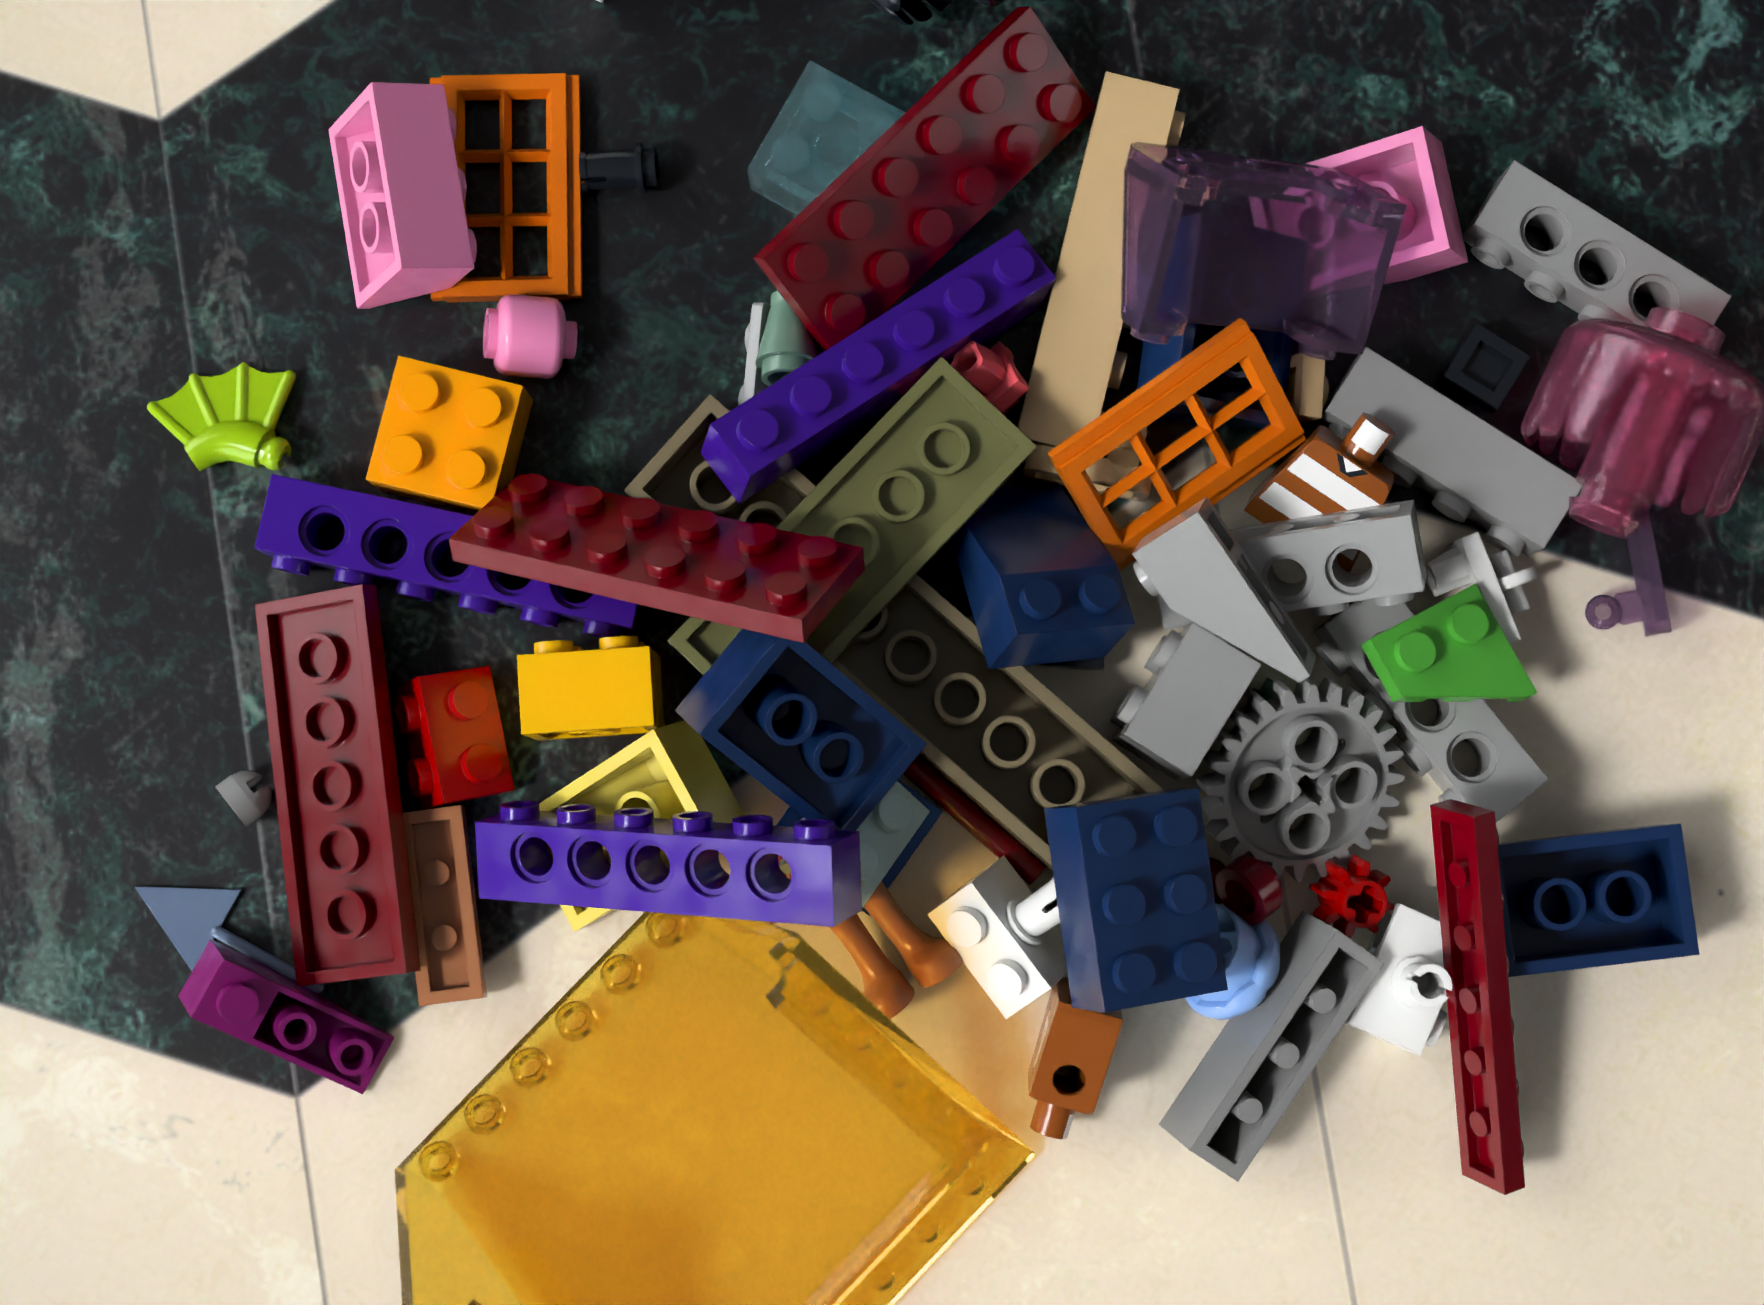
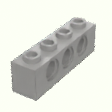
M1515 160L1498 178L1463 233L1464 242L1472 246L1471 252L1479 261L1495 269H1503L1504 267L1525 280V287L1533 295L1551 303L1560 301L1579 313L1578 320L1587 329L1602 336L1614 335L1633 347L1631 353L1637 360L1657 370H1664L1666 368L1672 372L1692 360L1731 298V295ZM1525 227H1536L1542 230L1548 238L1549 250L1539 251L1534 249L1526 240ZM1580 260H1588L1598 266L1602 274L1601 285L1591 284L1582 277L1579 271ZM1634 293L1643 294L1653 302L1655 307L1654 319L1645 318L1636 311L1633 304Z
M1414 500L1229 529L1285 612L1309 608L1311 615H1331L1348 609V602L1374 599L1375 604L1378 606L1398 605L1414 599L1415 592H1422L1425 588L1427 572ZM1346 549H1358L1370 558L1372 567L1363 573H1349L1339 565L1337 555ZM1282 559L1297 561L1304 568L1307 577L1298 583H1286L1276 576L1273 564ZM1157 595L1164 630L1183 627L1184 630L1193 623L1191 620L1170 609L1161 595Z
M1374 599L1349 602L1348 609L1336 613L1313 631L1321 641L1316 650L1322 660L1339 677L1347 673L1361 690V694L1365 696L1364 700L1369 699L1383 711L1381 718L1396 729V735L1403 742L1398 746L1403 750L1404 756L1402 758L1418 775L1424 776L1428 773L1443 791L1438 796L1439 802L1453 799L1495 811L1497 822L1549 780L1483 699H1476L1472 702H1445L1442 699H1434L1437 704V717L1430 726H1424L1414 719L1410 708L1411 702H1392L1361 644L1413 617L1414 614L1405 603L1392 606H1378L1375 604ZM1460 741L1469 743L1475 749L1478 756L1477 767L1470 776L1460 774L1452 763V751Z

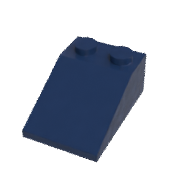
M1058 483L1001 486L951 538L988 669L1104 658L1135 624L1117 564Z
M741 629L675 709L700 736L805 819L832 820L835 822V830L856 831L927 745V743L806 642L801 643L746 629Z

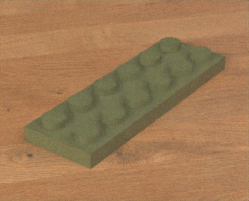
M942 357L776 527V529L808 536H826L834 539L836 542L855 545L864 549L865 571L805 641L830 663L846 649L1036 450L1037 446ZM690 617L667 641L704 675L742 628Z

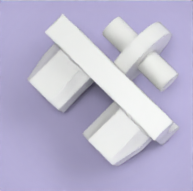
M1479 532L1462 537L1447 545L1446 552L1425 564L1427 572L1426 582L1434 597L1460 587L1464 590L1476 583L1508 642L1511 644L1521 640L1512 615L1530 609L1521 585L1538 579L1534 566L1516 572L1507 550L1488 557Z

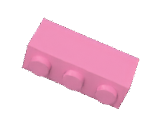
M371 82L328 130L357 309H369L449 289L474 269L477 243L473 231L467 226L464 208L467 192L465 174L461 168H458L454 149L457 130L456 118L453 110L447 107L445 89L442 84Z

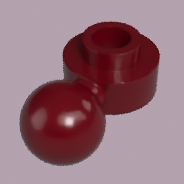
M1241 855L1226 866L1220 860L1209 857L1215 903L1219 905L1223 903L1250 925L1260 924L1280 908L1282 904L1280 878L1268 863L1251 856Z

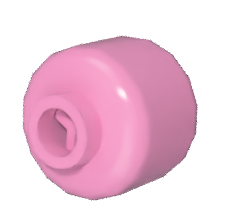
M515 294L505 295L499 300L496 309L487 308L483 329L484 358L493 359L495 369L502 375L543 379L553 378L560 371L563 359L575 358L578 335L577 322L566 321L563 305L558 299Z

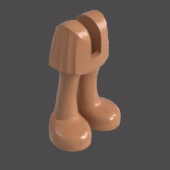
M881 881L863 907L896 946L907 968L918 984L923 988L938 984L963 964L962 958L944 937H932L920 930L903 912L883 881ZM858 914L835 927H829L851 954L861 972L864 991L860 998L859 1010L864 1020L870 1027H875L887 1022L900 1013L913 999L915 990L901 971L885 956Z

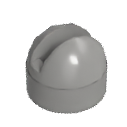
M251 770L239 771L215 786L246 827L260 818L269 808L272 801V788L270 785L254 793L251 791V788L263 776Z

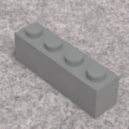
M1368 347L1354 359L1322 409V418L1315 420L1319 425L1332 430L1341 439L1345 438L1363 412L1371 414L1384 422L1393 430L1395 435L1377 458V461L1395 474L1393 482L1405 488H1410L1412 484L1416 485L1434 497L1431 503L1442 514L1459 522H1465L1466 518L1488 531L1485 538L1489 543L1501 551L1507 550L1509 555L1519 556L1521 552L1529 556L1544 549L1584 485L1576 478Z
M1302 910L1280 943V969L1276 982L1267 990L1265 998L1257 1007L1228 1020L1159 1125L1191 1152L1238 1182L1384 965V962L1339 930Z

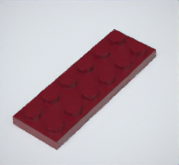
M1031 6L1017 7L753 257L823 351H826L884 314L1096 108Z
M519 473L449 538L452 559L456 562L804 643L865 571L863 547L836 542L830 537L794 533L776 529L766 523L743 522L716 516L714 513L705 510L692 511L660 504L650 498H632L604 492L594 486H577L553 481L538 474Z
M360 584L255 604L296 985L306 986L421 971L377 585Z

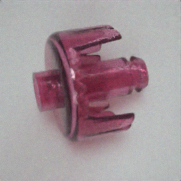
M1662 307L1651 308L1643 326L1616 319L1587 318L1575 321L1564 329L1521 423L1520 432L1528 446L1534 445L1539 438L1540 451L1547 456L1553 452L1562 435L1559 462L1564 467L1572 470L1579 466L1588 450L1575 479L1583 488L1579 497H1568L1569 516L1572 519L1601 533L1627 539L1641 527V524L1634 520L1639 509L1648 510L1651 508L1652 503L1662 508L1670 507L1685 485L1686 490L1681 502L1682 513L1688 515L1698 513L1706 502L1704 515L1708 518L1723 515L1731 509L1764 435V384L1743 367L1719 355L1726 335L1720 329L1695 316Z

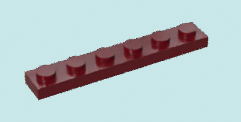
M1449 799L1430 805L1444 969L1450 975L1453 986L1452 991L1446 990V996L1449 997L1447 999L1461 1170L1462 1175L1503 1195H1507L1525 1188L1523 1165L1524 1145L1521 1139L1518 1103L1519 1083L1516 1078L1513 1041L1514 1022L1511 1016L1508 979L1509 959L1506 954L1503 917L1504 897L1501 891L1498 855L1499 834L1496 827L1495 811Z

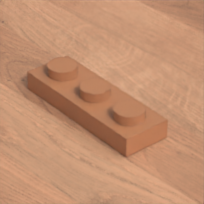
M457 805L404 812L403 821L421 971L415 972L419 1006L487 997L465 806Z

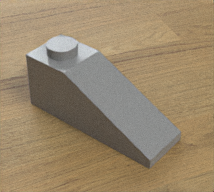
M1207 497L1141 539L1132 553L1137 561L1133 566L1139 581L1152 596L1160 594L1168 607L1295 681L1300 683L1311 676L1316 655Z

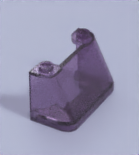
M1131 143L1124 168L1121 319L1131 327L1130 334L1132 336L1155 344L1169 343L1170 336L1184 335L1187 323L1227 327L1241 318L1246 321L1249 329L1285 333L1299 342L1297 347L1299 352L1313 358L1333 360L1336 352L1363 355L1407 205L1350 174L1327 167L1153 143Z

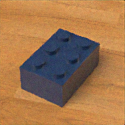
M1199 788L1160 790L1044 808L1072 1008L1106 1013L1228 990Z
M1681 824L1650 825L1499 843L1498 855L1501 891L1504 897L1503 917L1506 954L1509 959L1508 977L1700 955Z

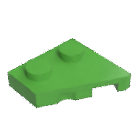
M1476 583L1361 644L1392 702H1423L1427 699H1442L1445 702L1507 699L1508 702H1521L1537 693Z

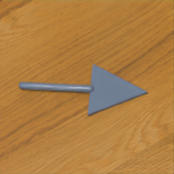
M135 887L191 971L194 969L209 940L217 939L296 982L294 966L222 927L242 890ZM323 983L303 986L314 993H321L324 990Z

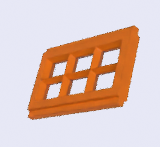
M566 73L441 75L438 78H430V84L444 85L447 107L451 108L455 114L457 130L454 149L457 166L463 170L465 178V163H500V213L466 214V198L464 208L468 227H500L501 277H466L465 275L451 288L431 293L432 301L494 302L510 294L549 297L558 300L583 298L582 179H580L579 153L581 151L580 76L567 75ZM546 99V149H512V100ZM499 100L500 149L465 150V101ZM512 162H547V213H513ZM547 226L548 276H513V227Z
M1239 318L1047 454L1087 524L1115 561L1119 571H1121L1136 560L1132 553L1144 536L1205 497L1209 499L1212 505H1215L1306 441V438L1303 434L1305 432L1256 336L1251 332L1246 321ZM1239 362L1252 387L1211 416H1208L1196 392ZM1256 400H1259L1270 424L1228 453L1216 428ZM1182 401H1185L1197 425L1153 455L1140 431ZM1202 438H1205L1217 461L1173 491L1161 467ZM1129 440L1142 464L1099 494L1085 469ZM1149 476L1162 500L1119 529L1106 506Z

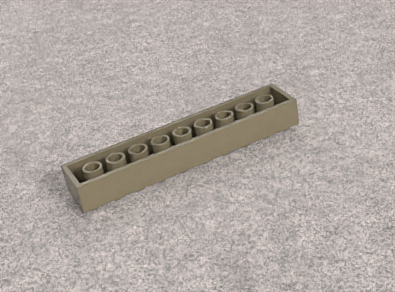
M710 394L624 491L628 497L650 498L660 504L692 511H710L716 516L748 523H766L776 528L816 486L794 468L739 504L701 454L710 424L730 412ZM917 574L831 663L927 743L919 754L1052 871L1044 808L1164 790L1023 666L988 669L976 625Z

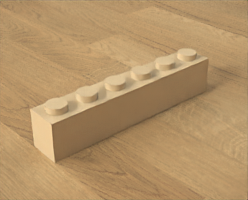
M1107 71L1105 73L1055 272L1056 280L1051 288L1028 382L1029 390L1025 394L1017 426L1034 444L1051 447L1058 446L1105 413L1102 411L1107 388L1119 389L1127 353L1117 351L1116 349L1122 327L1133 330L1142 297L1141 292L1131 290L1136 267L1148 269L1157 232L1146 230L1151 207L1162 210L1171 178V172L1160 170L1165 148L1177 150L1186 113L1175 110L1180 89Z

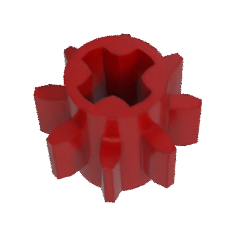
M1357 855L1351 856L1347 867L1339 866L1330 860L1326 861L1327 876L1320 877L1318 883H1313L1309 886V889L1316 893L1320 906L1314 910L1312 915L1326 924L1333 923L1335 929L1350 939L1355 932V927L1366 928L1374 934L1378 932L1377 923L1383 918L1386 911L1393 910L1394 904L1388 901L1386 892L1383 889L1389 884L1391 878L1377 869L1370 870V862Z

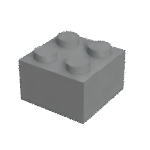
M1194 622L1180 633L1171 629L1167 636L1164 635L1144 665V668L1153 673L1146 686L1143 688L1137 684L1133 690L1130 689L1113 714L1110 721L1119 726V729L1112 738V741L1175 781L1192 777L1262 664Z

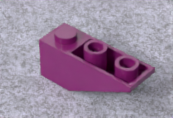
M212 939L209 940L178 995L191 1018L361 1094L365 1092L394 1040L392 1034L320 994L314 993L303 986H297L296 982Z

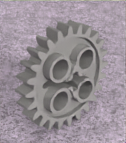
M1325 677L1318 688L1309 678L1300 683L1297 682L1294 693L1279 679L1275 680L1273 683V698L1268 701L1253 690L1249 693L1253 710L1245 714L1239 709L1234 708L1230 717L1236 725L1231 731L1221 729L1216 737L1222 744L1220 751H1208L1203 758L1214 770L1213 773L1196 778V783L1200 788L1210 795L1201 800L1202 812L1208 819H1211L1205 827L1218 842L1221 841L1219 846L1232 860L1241 855L1251 856L1268 863L1279 877L1285 869L1296 882H1302L1307 865H1310L1322 878L1326 877L1328 872L1325 862L1335 856L1347 867L1350 859L1348 850L1350 846L1355 843L1366 850L1372 847L1370 840L1365 834L1369 827L1386 830L1389 826L1378 813L1381 807H1396L1400 802L1387 791V786L1398 784L1404 781L1405 778L1400 771L1393 765H1390L1404 756L1403 750L1390 740L1397 731L1391 724L1381 718L1383 711L1369 699L1364 700L1365 696L1350 685L1342 690V687L1329 677ZM1312 727L1311 734L1307 740L1296 745L1299 735L1307 728ZM1351 768L1348 777L1336 785L1341 773ZM1266 773L1262 784L1256 789L1249 791L1254 779ZM1305 814L1301 824L1289 830L1293 821L1300 815ZM1264 815L1265 819L1260 820V816Z

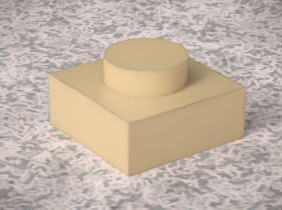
M1300 352L1291 356L1286 397L1300 424L1322 418V408L1326 404L1329 393V383L1325 376L1326 355Z

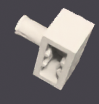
M1003 855L958 888L927 914L948 943L957 950L963 963L1005 1019L1049 991L1067 974L1062 932L1057 926L1060 923L1054 876L1051 881L1032 893Z
M1392 903L1394 904L1393 910L1386 911L1383 918L1378 922V932L1373 934L1367 951L1384 962V965L1345 1023L1405 1051L1421 1056L1424 1046L1432 1047L1444 1028L1447 1012L1441 1010V1007L1449 998L1446 996V990L1452 991V980L1444 969L1440 921L1403 904Z

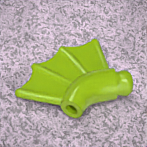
M245 362L240 363L237 367L222 375L213 377L199 376L197 373H192L187 383L178 392L162 400L149 402L147 409L185 445V451L200 472L225 461L238 462L258 469L265 466L272 471H277L285 466L281 459L283 454L290 457L291 446L287 439L276 437L274 430L295 382L296 373L293 370L275 373L261 372L250 367Z

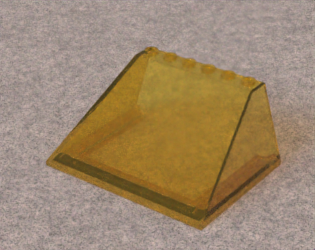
M644 912L395 1169L402 1305H894L1035 1157L1036 1153L798 933L765 921Z

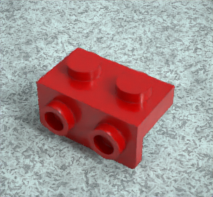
M490 666L418 676L398 686V696L394 702V716L398 729L402 734H406L411 758L407 763V781L412 794L419 798L422 810L434 809L450 803L505 794L515 790Z

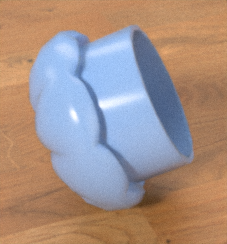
M1216 903L1228 990L1187 997L1185 1000L1195 1012L1202 1016L1217 1020H1227L1257 1007L1265 998L1267 990L1274 985L1280 969V941L1277 933L1266 919L1260 924L1250 925L1229 908Z

